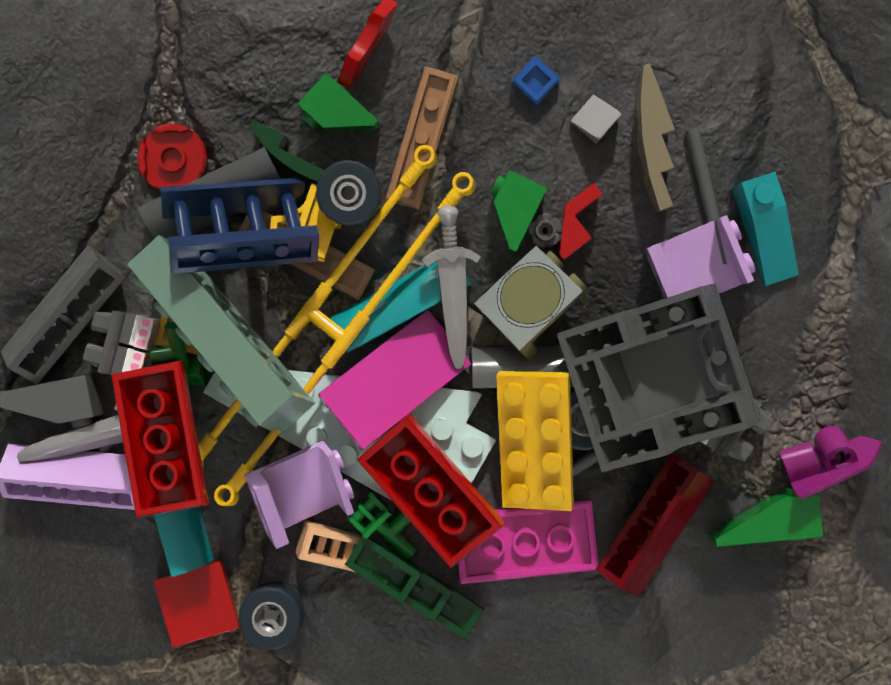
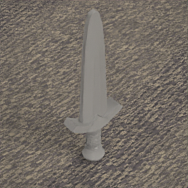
M447 205L441 207L437 212L443 225L442 238L444 240V247L426 255L422 261L427 267L437 261L449 352L454 366L460 369L464 365L467 343L466 258L477 263L481 257L472 250L457 246L455 224L459 211L456 207Z
M116 415L29 445L18 452L17 459L19 461H37L121 443L123 439L119 416Z

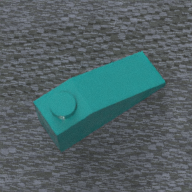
M776 172L741 182L731 188L763 285L767 286L799 275L787 205Z

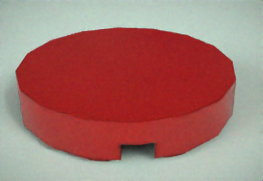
M172 123L154 128L146 139L142 140L137 156L140 173L150 185L159 191L160 187L184 186L204 176L209 160L206 146L199 135L186 126Z

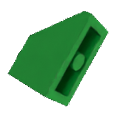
M327 73L321 77L298 103V106L304 112L300 118L315 132L319 127L327 134L376 132L380 128L378 120Z
M511 170L508 171L505 178L500 175L498 176L490 195L496 197L493 202V208L508 252L515 254L547 188Z

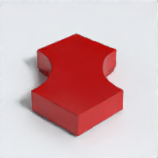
M383 0L371 12L361 35L347 53L338 77V84L349 89L363 74L374 49L389 28L398 5L397 2Z

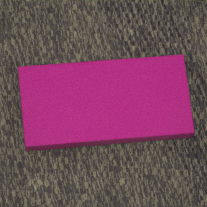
M426 310L318 393V397L361 451H363L472 363L465 356L462 368L457 369L454 366L449 352L446 331L431 312Z
M592 500L574 501L572 511L522 508L494 509L505 521L504 526L458 562L461 584L595 571L599 564Z

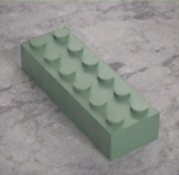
M158 235L127 264L135 273L133 281L145 293L148 294L150 292L157 300L154 303L155 308L166 319L172 318L178 326L175 329L177 335L187 345H194L200 353L197 356L199 362L208 371H215L222 379L219 382L221 389L230 398H237L244 406L241 410L242 414L253 426L257 427L259 425L267 430L274 429L285 432L315 404L313 399L205 271L171 274L167 239Z

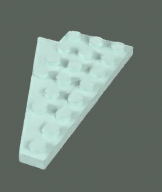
M288 370L303 388L314 374L313 372ZM214 372L203 393L230 407L235 399L230 398L221 389L219 382L222 379ZM325 374L309 394L315 404L285 432L281 431L278 436L302 450L324 441L332 451L337 450L345 467V469L341 470L342 473L390 499L357 461L382 436L361 451L318 397V393L341 377L339 375ZM441 388L414 409L411 414L472 483L496 441L495 438L467 423L482 394L477 391ZM242 405V406L240 407V409L237 411V412L240 413L241 415H243L242 412H241V410L244 408L243 405Z

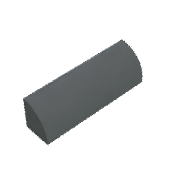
M263 147L186 185L282 179L270 152ZM161 197L137 208L154 239L158 235L167 240L168 237L178 236L175 218H162ZM226 214L227 218L236 215V214ZM212 215L190 217L193 235L213 226Z
M87 245L1 350L7 367L37 385L92 319L94 313L101 308L124 280L125 276L98 251Z
M513 345L472 346V388H497L496 375L499 371L569 373L560 345H534L538 352L528 361ZM570 377V387H574Z

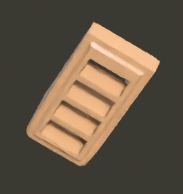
M305 520L296 547V554L300 560L353 571L344 564L353 552L354 545L358 544L362 536ZM313 535H318L315 549H310ZM327 538H331L332 542L328 554L323 553ZM341 541L346 542L342 558L337 557Z

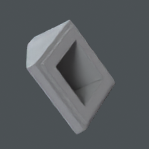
M593 95L570 122L597 144L619 119L621 113Z

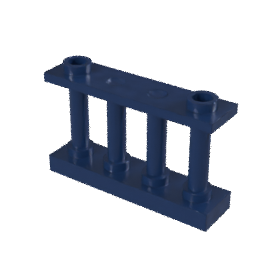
M304 178L160 187L162 218H175L178 236L168 237L171 274L318 261L319 232L317 225L302 226L298 209L304 204ZM283 210L287 228L266 229L262 211ZM248 213L251 231L230 232L226 214ZM212 215L215 233L193 235L190 217Z

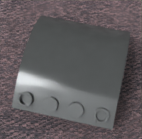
M715 283L557 333L601 472L669 455L682 446L746 430L761 422Z

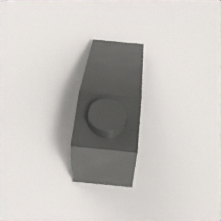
M96 374L0 392V408L58 424L71 421L72 428L90 425L93 423L92 417L104 415Z

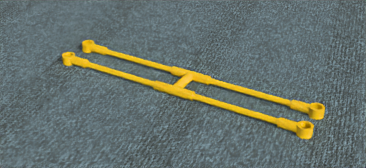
M422 145L415 150V160L399 180L401 182L325 283L321 282L286 328L284 331L285 335L272 351L279 358L292 339L296 340L309 321L335 340L332 347L321 359L322 364L303 388L308 395L328 369H332L335 363L342 357L359 332L370 320V314L440 224V218L436 213L362 311H358L345 329H342L319 311V308L333 291L331 289L407 188L411 189L425 169L433 168L436 165L437 155L431 146ZM424 153H431L428 161H420ZM460 172L454 176L452 180L453 188L437 207L438 210L447 205L456 207L464 196H469L474 192L476 184L470 174ZM462 180H469L470 182L467 188H458V185ZM237 398L210 434L206 433L201 442H199L202 466H204L203 460L218 442V436L242 406ZM272 429L246 464H241L226 485H221L215 490L214 498L217 504L233 506L238 502L239 491L246 482L244 475L253 472L254 466L281 431ZM228 489L231 493V497L227 502H225L223 499V493L225 490Z

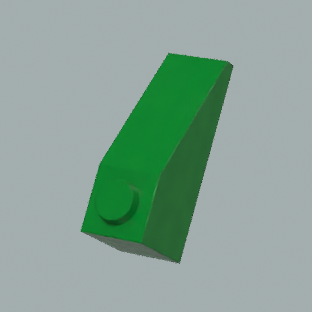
M792 486L785 487V493H774L709 534V541L716 547L823 537L819 494L799 500Z

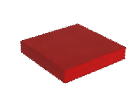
M222 559L171 577L170 574L156 578L153 581L172 647L240 628L238 623L239 615Z

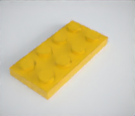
M499 371L496 375L502 507L572 511L574 495L570 373Z

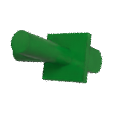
M167 323L164 328L170 346L150 349L151 362L168 361V363L184 361L189 390L194 385H200L201 388L206 387L207 376L204 366L199 362L197 356L188 357L184 341L175 332V329L178 328L176 323Z
M371 491L368 494L369 499L364 504L360 502L357 505L359 509L354 514L346 516L347 519L362 533L365 539L376 530L406 559H409L416 552V548L400 532L410 521L400 512L388 523L386 519L391 515L388 504Z

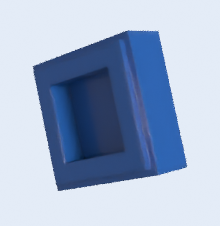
M536 55L511 80V84L535 106L560 82V78Z

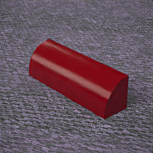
M672 453L599 563L596 571L620 589L639 597L715 481Z

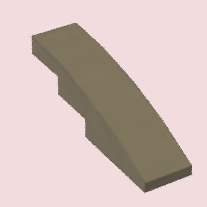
M649 63L643 65L638 73L635 113L637 146L643 180L655 215L673 206L662 175L674 168L663 137L669 136L675 128Z

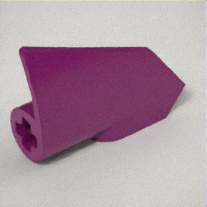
M828 426L821 429L815 435L813 446L807 441L778 451L787 478L800 500L869 469L877 458L883 444L882 441L865 436L848 440L841 428Z

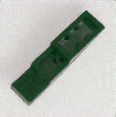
M363 536L361 537L344 564L400 603H407L433 622L437 620L463 639L468 637L485 610L484 607L449 584L370 537L367 539Z

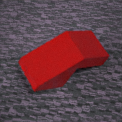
M595 183L568 202L563 208L562 227L557 251V258L561 262L592 238L575 216L602 195V192Z

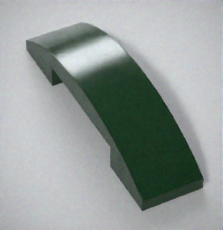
M252 120L250 127L255 136L279 162L295 174L317 184L324 172L323 169L286 152L285 149L289 140L285 135Z

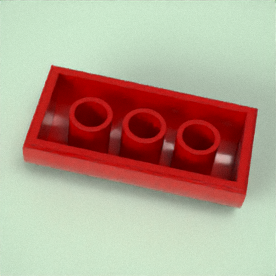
M184 361L111 374L136 518L208 505L209 500Z
M411 413L398 422L357 459L450 568L505 524V521Z

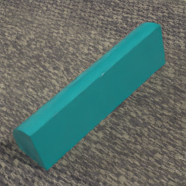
M437 261L429 267L424 264L395 281L370 314V320L348 347L347 353L358 349L442 302ZM466 275V288L471 286V282ZM377 291L330 316L331 320L342 329H345L358 311L364 309Z
M200 507L154 515L171 577L198 569L214 561Z

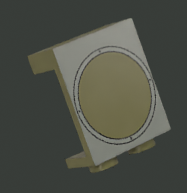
M537 246L474 303L482 314L527 361L538 352L532 342L576 301L584 308L590 304L584 294V291L587 289L585 284L574 273L568 277L561 270L564 266L563 263L551 251L544 254Z

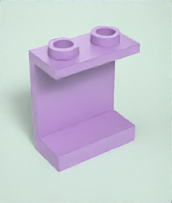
M727 215L716 219L727 264L723 265L714 221L644 250L664 299L713 283L716 284L720 294L739 285L754 281L751 273L755 272V266L748 253L743 254L738 241L742 239V236L734 220L729 221Z
M324 441L244 475L265 532L276 549L289 543L285 528L339 504L347 516L354 513L350 502L354 498V493L347 479L343 480L340 472L345 469L343 460L337 450L332 451Z

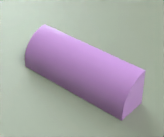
M7 445L0 463V492L3 498L135 510L125 454L82 451L37 461H19L17 459L18 452L29 445Z

